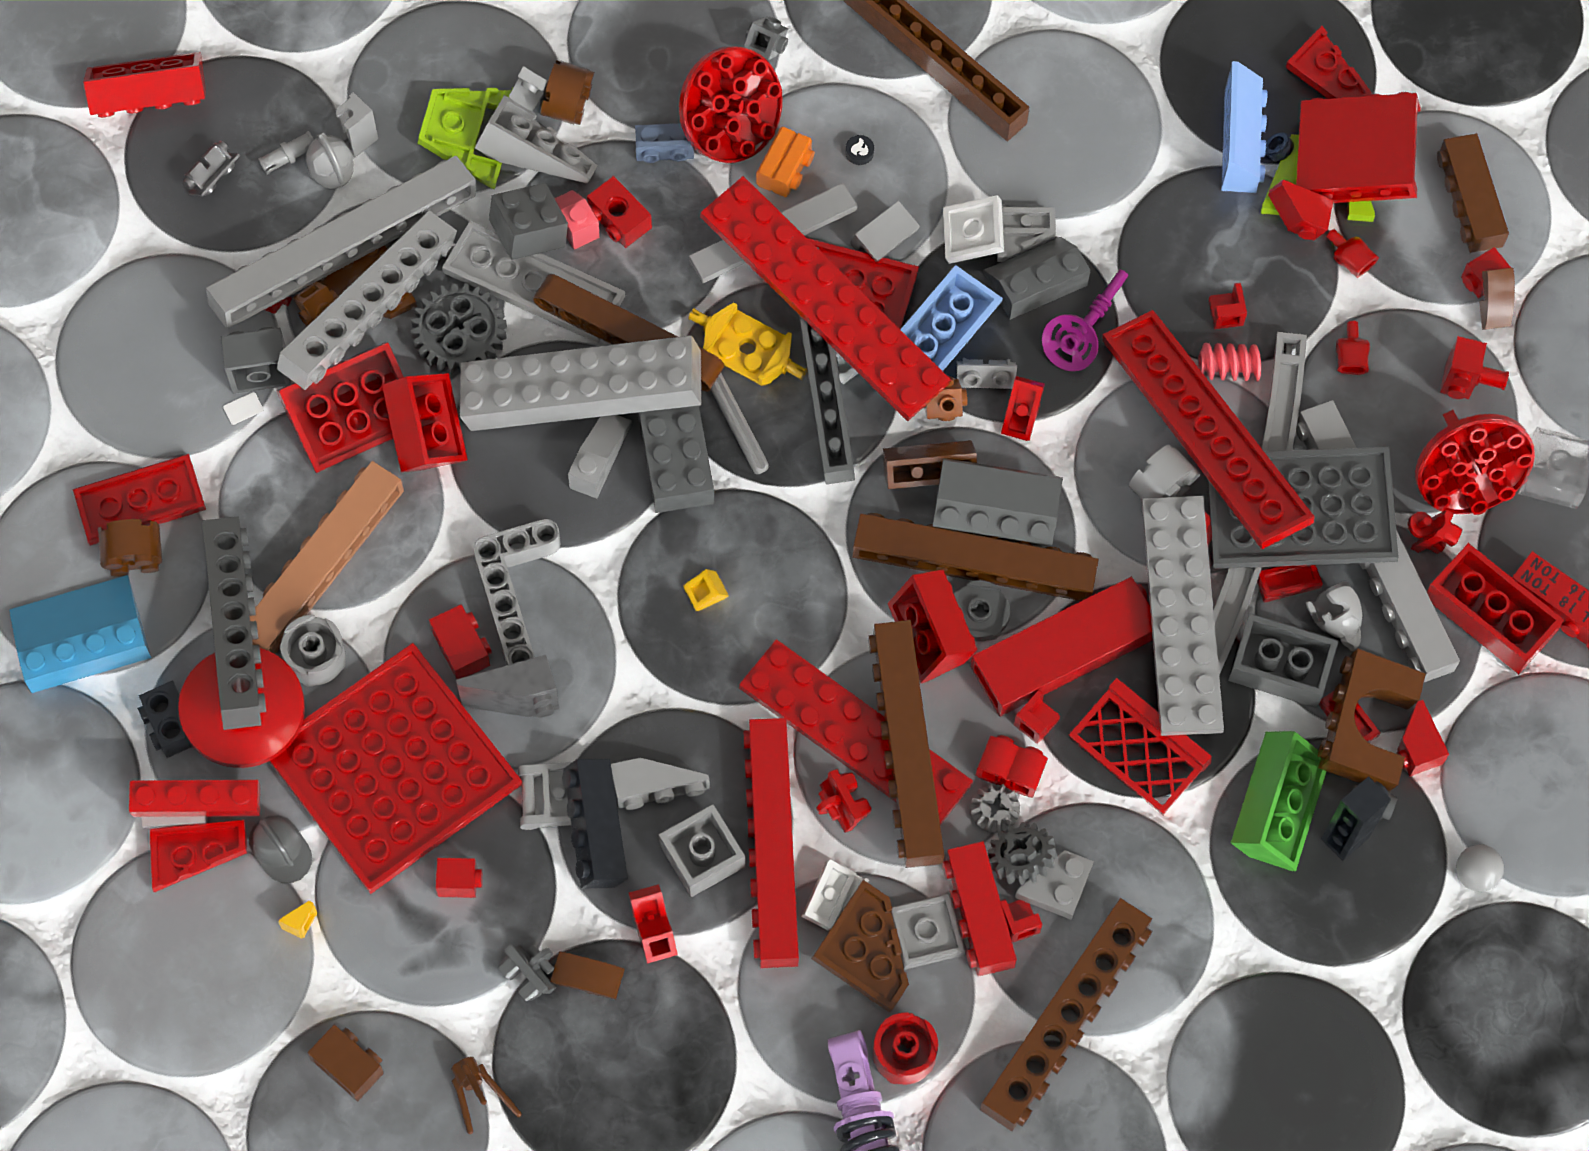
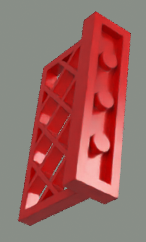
M1118 678L1111 683L1107 692L1069 734V737L1163 816L1196 777L1209 766L1212 760V756L1187 735L1161 736L1159 712ZM1109 700L1119 707L1120 719L1102 720L1101 709ZM1123 711L1131 718H1124ZM1098 713L1099 720L1091 721ZM1121 724L1122 740L1104 741L1102 725ZM1124 724H1140L1143 727L1144 738L1126 740ZM1086 726H1099L1100 742L1087 743L1079 734ZM1147 731L1150 734H1152L1154 738H1147ZM1161 742L1167 747L1168 758L1149 759L1148 743ZM1144 743L1146 760L1127 761L1126 745ZM1123 745L1124 761L1110 762L1105 758L1104 746ZM1093 747H1101V754ZM1171 751L1178 757L1171 758ZM1185 762L1194 770L1187 778L1173 779L1172 763ZM1168 763L1169 780L1151 781L1150 764ZM1146 765L1148 781L1134 782L1128 775V766ZM1123 766H1124V768H1125V774H1124L1121 770H1119L1117 767H1123ZM1170 784L1171 796L1162 805L1152 797V786ZM1174 784H1181L1174 792ZM1148 786L1149 794L1141 787Z

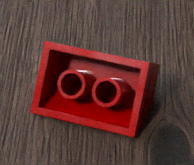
M449 373L406 376L382 385L401 472L421 471L468 460Z
M944 570L912 575L887 603L895 622L911 620L920 683L928 682L963 665L977 651L975 639L968 629L963 611L956 601L952 585L947 580Z

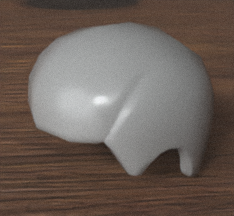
M1487 845L1470 846L1460 854L1457 860V877L1468 889L1475 892L1489 891L1503 877L1504 863L1502 857L1494 848Z

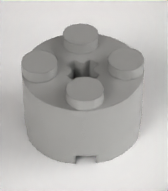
M1166 445L1146 461L1148 465L1143 472L1139 469L1129 483V487L1141 499L1186 497L1191 491L1189 485L1201 473L1172 445Z
M306 615L295 619L286 627L280 644V651L283 660L293 669L299 682L303 685L312 687L325 684L337 677L346 665V651L340 631L332 621L326 618L315 617V615Z

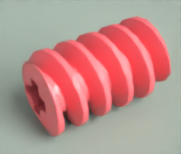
M1205 342L1199 353L1198 368L1202 373H1208L1209 380H1213L1215 373L1219 372L1221 381H1224L1227 373L1231 372L1233 381L1237 380L1239 373L1243 374L1245 381H1248L1251 373H1254L1258 382L1261 376V356L1256 344H1252L1247 351L1245 344H1239L1237 350H1235L1234 345L1228 343L1224 350L1221 343H1216L1212 351L1210 343Z

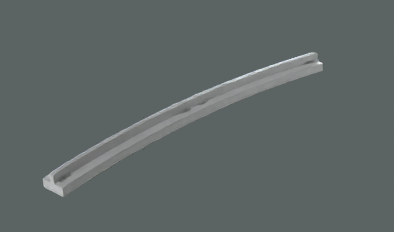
M1277 332L1270 399L1261 447L1264 452L1292 451L1302 392L1307 335ZM1293 344H1296L1295 355H1292ZM1262 567L1229 568L1213 610L1219 675L1243 621Z

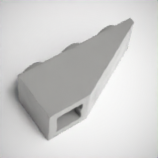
M644 758L611 764L618 808L625 807L627 810L638 809L647 802L666 803L673 800L675 796L684 794L689 797L703 794L705 790L710 789L709 776L704 773Z

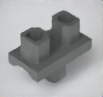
M510 944L504 950L507 956L500 963L498 969L510 980H513L520 972L526 976L527 979L517 988L518 993L524 1000L531 1002L541 994H551L557 988L546 976V974L554 970V967L548 962L553 956V952L549 948L539 951L535 945H532L527 949V953L521 945L514 947L513 944Z

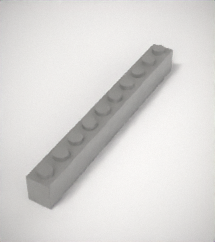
M457 156L443 160L426 172L414 175L409 181L399 186L391 187L386 193L377 198L365 201L360 207L350 212L342 213L337 219L326 225L316 227L309 234L299 239L291 240L286 246L275 252L265 254L258 261L240 267L235 273L224 279L214 281L206 288L208 305L223 325L229 329L399 238L429 210L435 215L440 216L475 197L476 179Z
M1333 400L1300 412L1296 433L1301 441H1305L1308 450L1356 448ZM1396 530L1398 562L1359 563L1363 570L1366 569L1370 576L1371 590L1375 596L1379 595L1383 603L1382 611L1384 617L1388 622H1392L1395 628L1397 644L1401 649L1404 648L1408 655V666L1426 673L1424 682L1454 672L1460 660Z

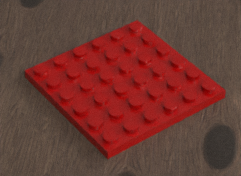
M411 643L303 719L301 729L292 744L282 754L269 761L370 894L508 796L522 784L520 777L414 643Z

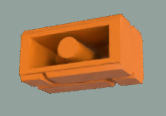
M780 127L756 172V184L768 191L772 190L775 194L785 198L788 197L792 189L797 190L803 175L801 171L803 167H809L814 158L815 151L812 150L811 138L800 133L797 134L786 127Z

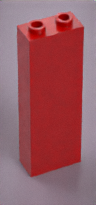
M1131 576L972 655L970 667L999 716L1001 717L1025 705L1038 690H1041L1045 695L1153 641L1147 593L1140 583L1136 584Z

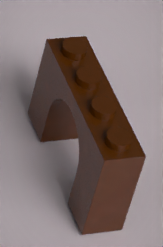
M1357 649L1351 655L1345 656L1340 666V673L1343 675L1341 683L1336 686L1332 700L1335 701L1334 710L1330 712L1326 720L1327 737L1319 747L1318 757H1321L1319 768L1358 783L1363 782L1369 776L1374 782L1378 781L1386 790L1391 791L1399 784L1405 757L1376 747L1366 741L1355 724V707L1359 699L1370 697L1408 710L1420 700L1426 673Z

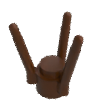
M466 1057L452 1066L451 1070L455 1078L451 1082L457 1092L468 1134L473 1133V1127L463 1087L466 1091L473 1089L480 1103L485 1105L487 1100L479 1086L483 1082L482 1078L515 1116L521 1117L522 1113L491 1078L484 1065L477 1064L474 1057Z

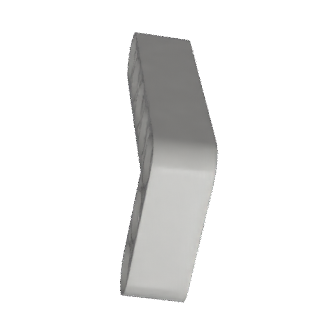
M539 520L483 536L475 542L473 547L478 572L507 665L514 664L516 660L521 658L527 660L534 658L507 568L553 555L559 550L561 545L559 528L552 520ZM544 534H550L554 536L549 541H542L539 539ZM515 542H520L524 544V546L520 549L515 550L510 548V546ZM490 550L495 552V554L490 558H484L481 556V554L485 551ZM495 577L503 579L502 583L498 585L490 584L489 581ZM503 604L512 606L507 612L497 610ZM511 631L520 633L516 639H508L505 636Z

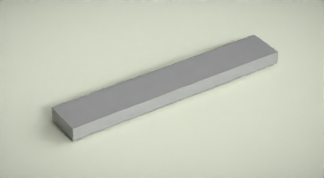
M844 183L781 213L803 235H806L857 211V204ZM724 240L689 256V261L702 283L746 263Z

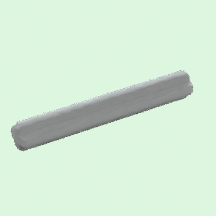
M720 373L711 391L753 472L761 474L768 470L769 463L722 373Z

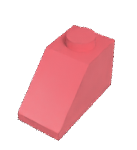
M573 190L554 198L568 222L566 238L574 250L600 238L599 222L585 198Z

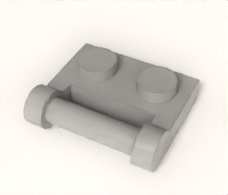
M572 762L532 764L518 767V776L522 780L523 816L520 817L521 829L532 830L538 827L571 825V819L567 815V791L563 785L562 776L563 769ZM543 777L544 814L535 815L534 778Z

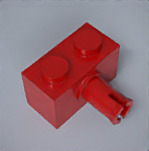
M1457 336L1446 361L1440 393L1447 394L1453 399H1469L1474 387L1478 386V384L1505 390L1509 371L1505 372L1483 366L1487 343Z

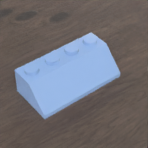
M1232 61L1224 97L1221 191L1256 193L1259 182L1263 183L1265 178V165H1260V157L1265 156L1266 140H1261V132L1266 130L1267 116L1262 115V107H1266L1267 90H1262L1263 78L1235 61Z
M955 265L901 328V331L943 371L1002 302L1003 298Z

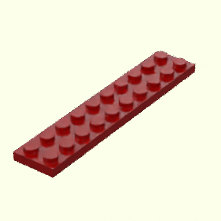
M744 176L701 211L700 218L907 422L950 384L951 379Z
M1154 310L1103 334L1104 344L1261 549L1314 523V515Z

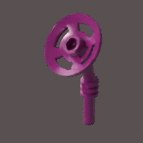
M1118 270L1103 293L1098 294L1089 306L1090 311L1084 319L1072 314H1063L1053 318L1046 325L1042 334V346L1046 356L1055 366L1066 371H1079L1085 369L1094 361L1098 353V338L1092 326L1099 317L1103 318L1104 312H1107L1108 307H1111V300L1128 277L1125 271ZM1071 321L1078 323V327L1072 326ZM1060 323L1062 327L1057 331L1055 339L1052 340V332L1056 325ZM1066 330L1067 334L1061 339L1063 331ZM1084 342V347L1080 351L1078 347ZM1089 343H1092L1090 354L1083 360L1082 355L1087 352ZM1061 348L1065 353L1073 355L1072 362L1060 357L1055 350Z

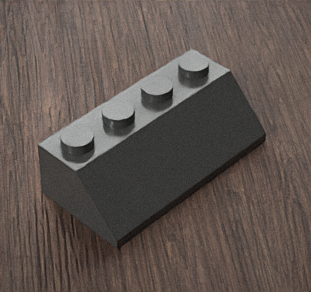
M943 458L933 527L1052 546L1058 518L1063 477Z

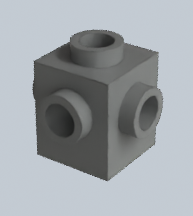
M770 16L763 17L749 25L745 35L747 39L743 48L753 50L766 60H770L785 51L788 44L786 35L789 28L782 26L781 21Z

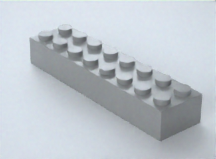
M692 336L461 363L460 418L470 431L701 405V350Z

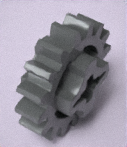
M1021 822L1018 829L1009 825V832L999 831L997 832L999 840L990 841L992 849L988 850L991 869L996 871L999 879L1006 876L1008 884H1012L1015 879H1019L1020 885H1024L1025 880L1028 878L1035 883L1037 882L1036 875L1040 874L1046 877L1048 875L1046 867L1054 868L1055 866L1053 858H1057V852L1053 836H1048L1046 828L1038 831L1037 824L1035 823L1030 828H1026L1025 823Z

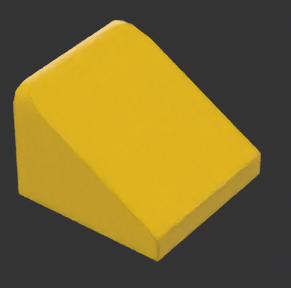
M705 569L683 585L696 611L707 608L729 596L717 572Z
M308 901L280 918L278 921L282 930L302 939L315 919L317 910L314 903Z

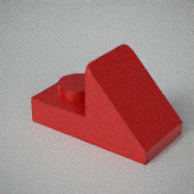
M1019 376L1015 377L1001 434L1030 441L1045 383Z

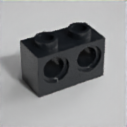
M173 680L138 695L143 706L137 709L144 724L151 723L154 732L150 733L149 736L156 751L162 749L166 758H169L193 747L188 741L180 723L178 709L180 695ZM158 704H168V707L164 711H154L155 707ZM170 730H180L176 737L166 738V734Z

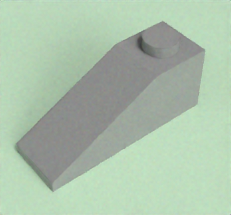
M618 415L601 416L580 447L568 473L570 489L596 499L598 498L632 424V420Z

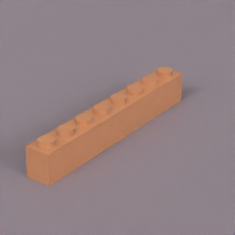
M373 461L366 468L363 467L359 470L354 479L355 483L348 491L344 490L340 494L336 507L330 514L326 513L321 518L318 529L313 536L305 538L297 556L293 560H288L283 566L282 575L275 583L272 582L266 587L263 599L255 606L256 615L250 616V621H257L259 638L253 640V645H259V648L274 654L279 651L286 627L295 619L306 616L404 492L400 478Z

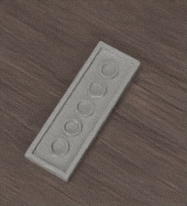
M469 221L442 266L444 274L475 288L479 286L480 290L486 293L490 292L491 295L596 343H599L601 339L539 308L533 302V297L548 274H555L619 307L625 298L624 290L542 253L511 260L495 232Z

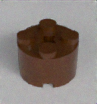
M556 59L545 91L546 101L543 100L540 115L569 124L580 125L585 111L586 100L588 101L595 72Z
M126 519L107 523L106 530L102 527L98 528L100 565L102 568L110 570L111 576L129 575V570L141 569L142 573H155L159 571V564L162 563L160 525L157 522L150 521V526L142 525L141 519Z

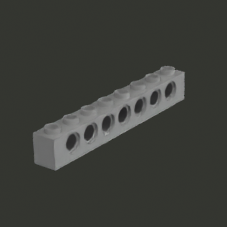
M429 210L280 352L277 370L304 390L313 382L317 384L324 377L327 368L331 364L337 365L351 345L353 347L357 346L362 340L364 333L369 328L374 329L388 309L390 311L394 310L400 303L402 296L406 292L411 293L417 287L420 278L424 274L430 275L436 268L438 261L442 257L447 258L456 245L454 240L457 230Z

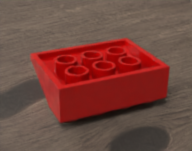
M388 342L341 361L337 365L328 367L324 377L317 384L313 382L306 390L295 382L276 390L315 473L393 439L382 385L404 376Z

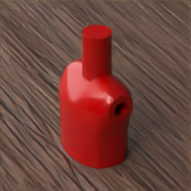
M1335 229L1331 230L1326 236L1337 247L1334 252V260L1339 265L1348 269L1356 278L1370 270L1379 259L1360 237L1354 236L1346 240Z
M1357 321L1347 322V337L1339 338L1336 342L1338 372L1343 374L1361 375L1369 371L1370 342L1359 338Z

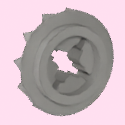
M990 783L986 787L978 789L971 800L970 811L973 820L982 829L989 832L1008 830L1009 825L1013 826L1016 823L1020 814V802L1015 792L1006 788L1004 784L993 785ZM997 797H999L1000 807L1004 808V810H998L994 817L990 818L991 807L987 806V804H993Z

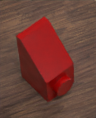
M1284 179L1269 190L1268 196L1288 231L1298 234L1302 239L1313 241L1328 231L1334 200Z
M1423 700L1416 703L1396 753L1405 757L1403 769L1406 768L1409 776L1443 765L1449 756V752Z

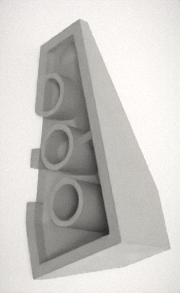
M504 95L488 121L475 149L481 151L486 157L493 158L501 163L588 184L598 165L572 144L562 143L555 136L557 132L549 126L545 129L535 120L537 117L535 113Z

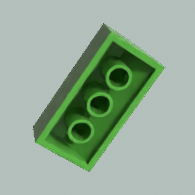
M1295 731L1265 732L1231 840V844L1248 857L1290 871H1296L1326 775V771L1319 768L1321 757H1318L1319 750Z

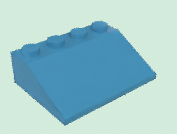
M128 575L9 609L23 678L31 693L151 658Z

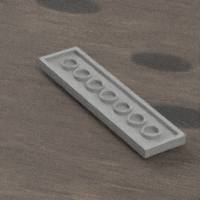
M1203 496L1144 498L1141 503L1161 736L1223 733V712Z

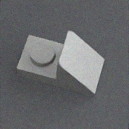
M523 66L518 74L519 79L509 94V98L526 109L533 111L545 95L548 81Z

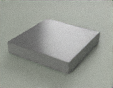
M950 893L892 907L891 913L895 929L897 928L904 970L965 956L966 951Z

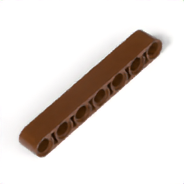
M555 274L547 275L533 297V302L542 310L611 345L678 337ZM699 347L701 350V390L707 392L710 391L725 365L717 356Z

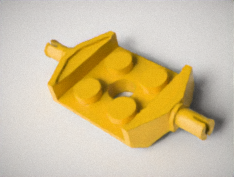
M734 302L709 317L695 308L690 312L688 319L703 326V331L705 332L703 349L721 359L729 369L761 386L770 384L779 375H785L786 372L800 380L806 375L807 368L792 362V359H790L792 333L788 332L784 335L737 310V304ZM745 343H750L755 346L756 350L751 354H745L739 348Z

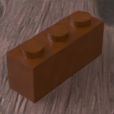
M972 440L883 448L884 477L888 489L939 485L943 458L977 463V454Z

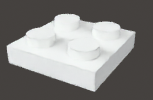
M998 195L943 207L945 259L949 264L1004 252L1002 200Z

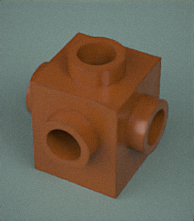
M316 281L294 296L293 299L301 310L298 313L300 319L308 326L338 298V295L333 290L329 291L327 286Z
M948 376L951 379L950 384L924 407L927 419L938 418L940 421H951L955 417L963 416L962 406H967L968 404L966 388H961L959 379Z

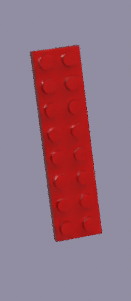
M776 639L741 681L739 689L777 717L786 718L788 725L890 798L888 780H893L892 769L886 770L884 751H889L888 740H882L880 722L885 721L884 716ZM929 749L941 825L973 785V780Z

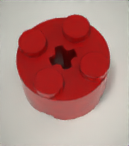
M908 1012L897 1013L885 1019L876 1032L873 1044V1061L880 1074L892 1084L908 1085L924 1079L932 1071L938 1052V1037L935 1029L927 1020H923ZM904 1044L906 1048H911L910 1053L899 1051L900 1045Z

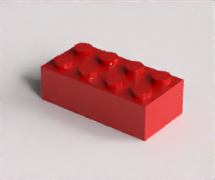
M1469 543L1436 577L1427 590L1433 606L1518 675L1552 639L1564 622V619Z

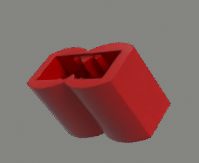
M990 736L975 776L995 785L1004 784L1006 788L1015 793L1033 798L1048 758L1043 755L1041 750L1035 747L1027 746L1022 748L1015 745L1014 741L1007 736Z

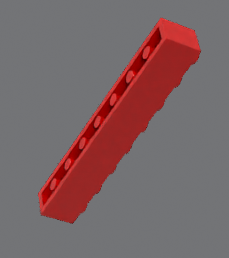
M749 719V730H743L744 749H750L751 759H745V778H752V789H746L747 808L753 807V818L747 819L748 837H754L755 848L749 849V866L756 867V878L750 879L751 898L757 897L758 909H752V928H759V939H753L754 959L760 958V968L798 967L799 953L787 719Z

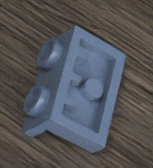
M681 123L635 125L637 161L654 163L658 160L681 162L687 159H694V148L687 140Z

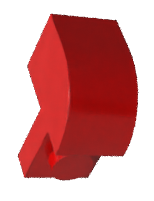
M659 884L629 892L631 910L647 964L678 955Z

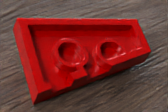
M235 820L150 829L153 892L247 854L245 821Z

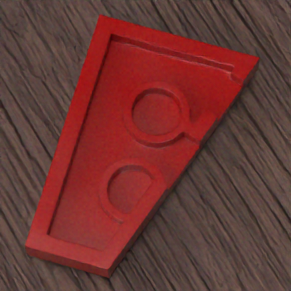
M1323 26L1287 61L1285 68L1327 99L1340 98L1342 96L1361 97L1372 94L1356 70L1350 67L1341 56L1342 51L1339 47L1333 45L1327 37L1328 32Z

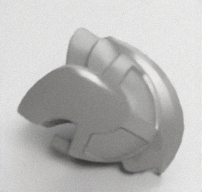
M324 132L318 134L317 138L308 146L306 153L307 169L311 179H314L322 187L329 189L340 188L350 181L353 175L354 157L346 143L337 136L325 135Z
M1343 581L1327 588L1318 596L1316 602H1305L1312 618L1323 632L1341 638L1342 644L1348 647L1350 651H1354L1359 647L1363 613L1360 600L1348 581Z

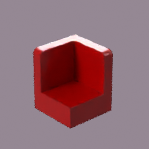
M1234 283L1232 293L1211 295L1209 297L1214 329L1244 325L1247 309L1241 283Z
M1038 690L1016 714L1014 726L1036 744L1045 737L1060 719V715L1043 702L1044 693L1041 690Z
M1006 899L1000 900L1012 943L1041 932L1042 921L1038 913H1033L1030 903L1017 900L1008 904Z

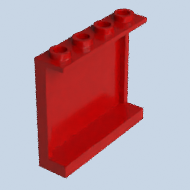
M1399 92L1390 95L1370 94L1361 97L1342 96L1333 99L1313 98L1301 101L1296 185L1334 200L1333 203L1417 198L1415 182L1417 112L1421 111L1417 93Z

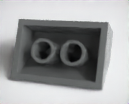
M1058 237L983 270V273L993 291L1003 298L1001 305L1011 320L1088 285L1090 268L1076 245L1062 237Z

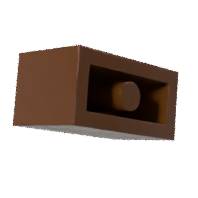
M334 1024L307 1053L313 1063L358 1102L384 1074L380 1065L382 1059L370 1048L366 1051L356 1044L359 1039L348 1028L345 1027L341 1031Z

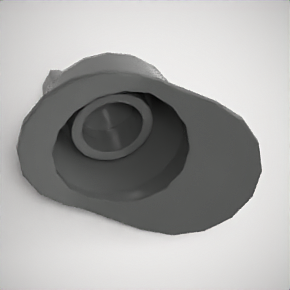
M279 815L262 818L253 826L249 834L250 849L264 871L273 880L280 883H294L301 880L309 872L312 865V852L297 827L288 818Z

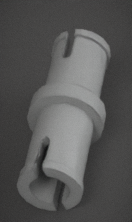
M307 131L287 144L285 141L279 144L280 147L262 158H258V161L268 175L288 162L290 164L296 162L295 158L307 152L308 146L314 138Z

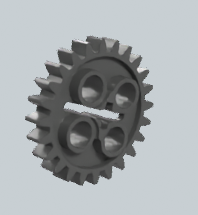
M453 283L452 291L449 292L444 286H441L442 294L437 295L431 291V301L427 299L421 300L424 309L415 308V314L418 318L411 319L412 327H414L411 329L412 338L415 339L413 340L414 348L419 349L420 358L427 357L428 366L437 362L439 372L447 366L449 367L450 375H453L456 368H460L461 371L462 362L487 360V357L496 359L495 349L503 350V342L501 340L507 339L506 331L504 330L507 328L506 320L503 319L505 317L504 310L498 309L499 302L497 299L491 301L490 292L481 296L479 286L473 292L469 291L467 283L462 290H458L456 283ZM460 308H468V309H469V310H468L467 312H465V313H458V312H456V311H457L458 309H460ZM441 323L445 325L440 329L432 328L435 324ZM477 329L486 330L483 334L473 333ZM453 345H460V346H462V347H461L460 349H458V350H450V349H449V348H450L451 346H453Z

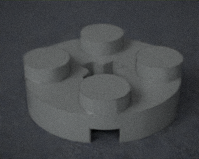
M981 580L967 583L965 587H962L959 591L957 590L954 596L963 611L965 622L975 641L995 640L1009 622L1010 602L1000 592L1001 589L998 586ZM978 605H983V610L987 611L988 614L977 617L975 613H972L971 609H976Z

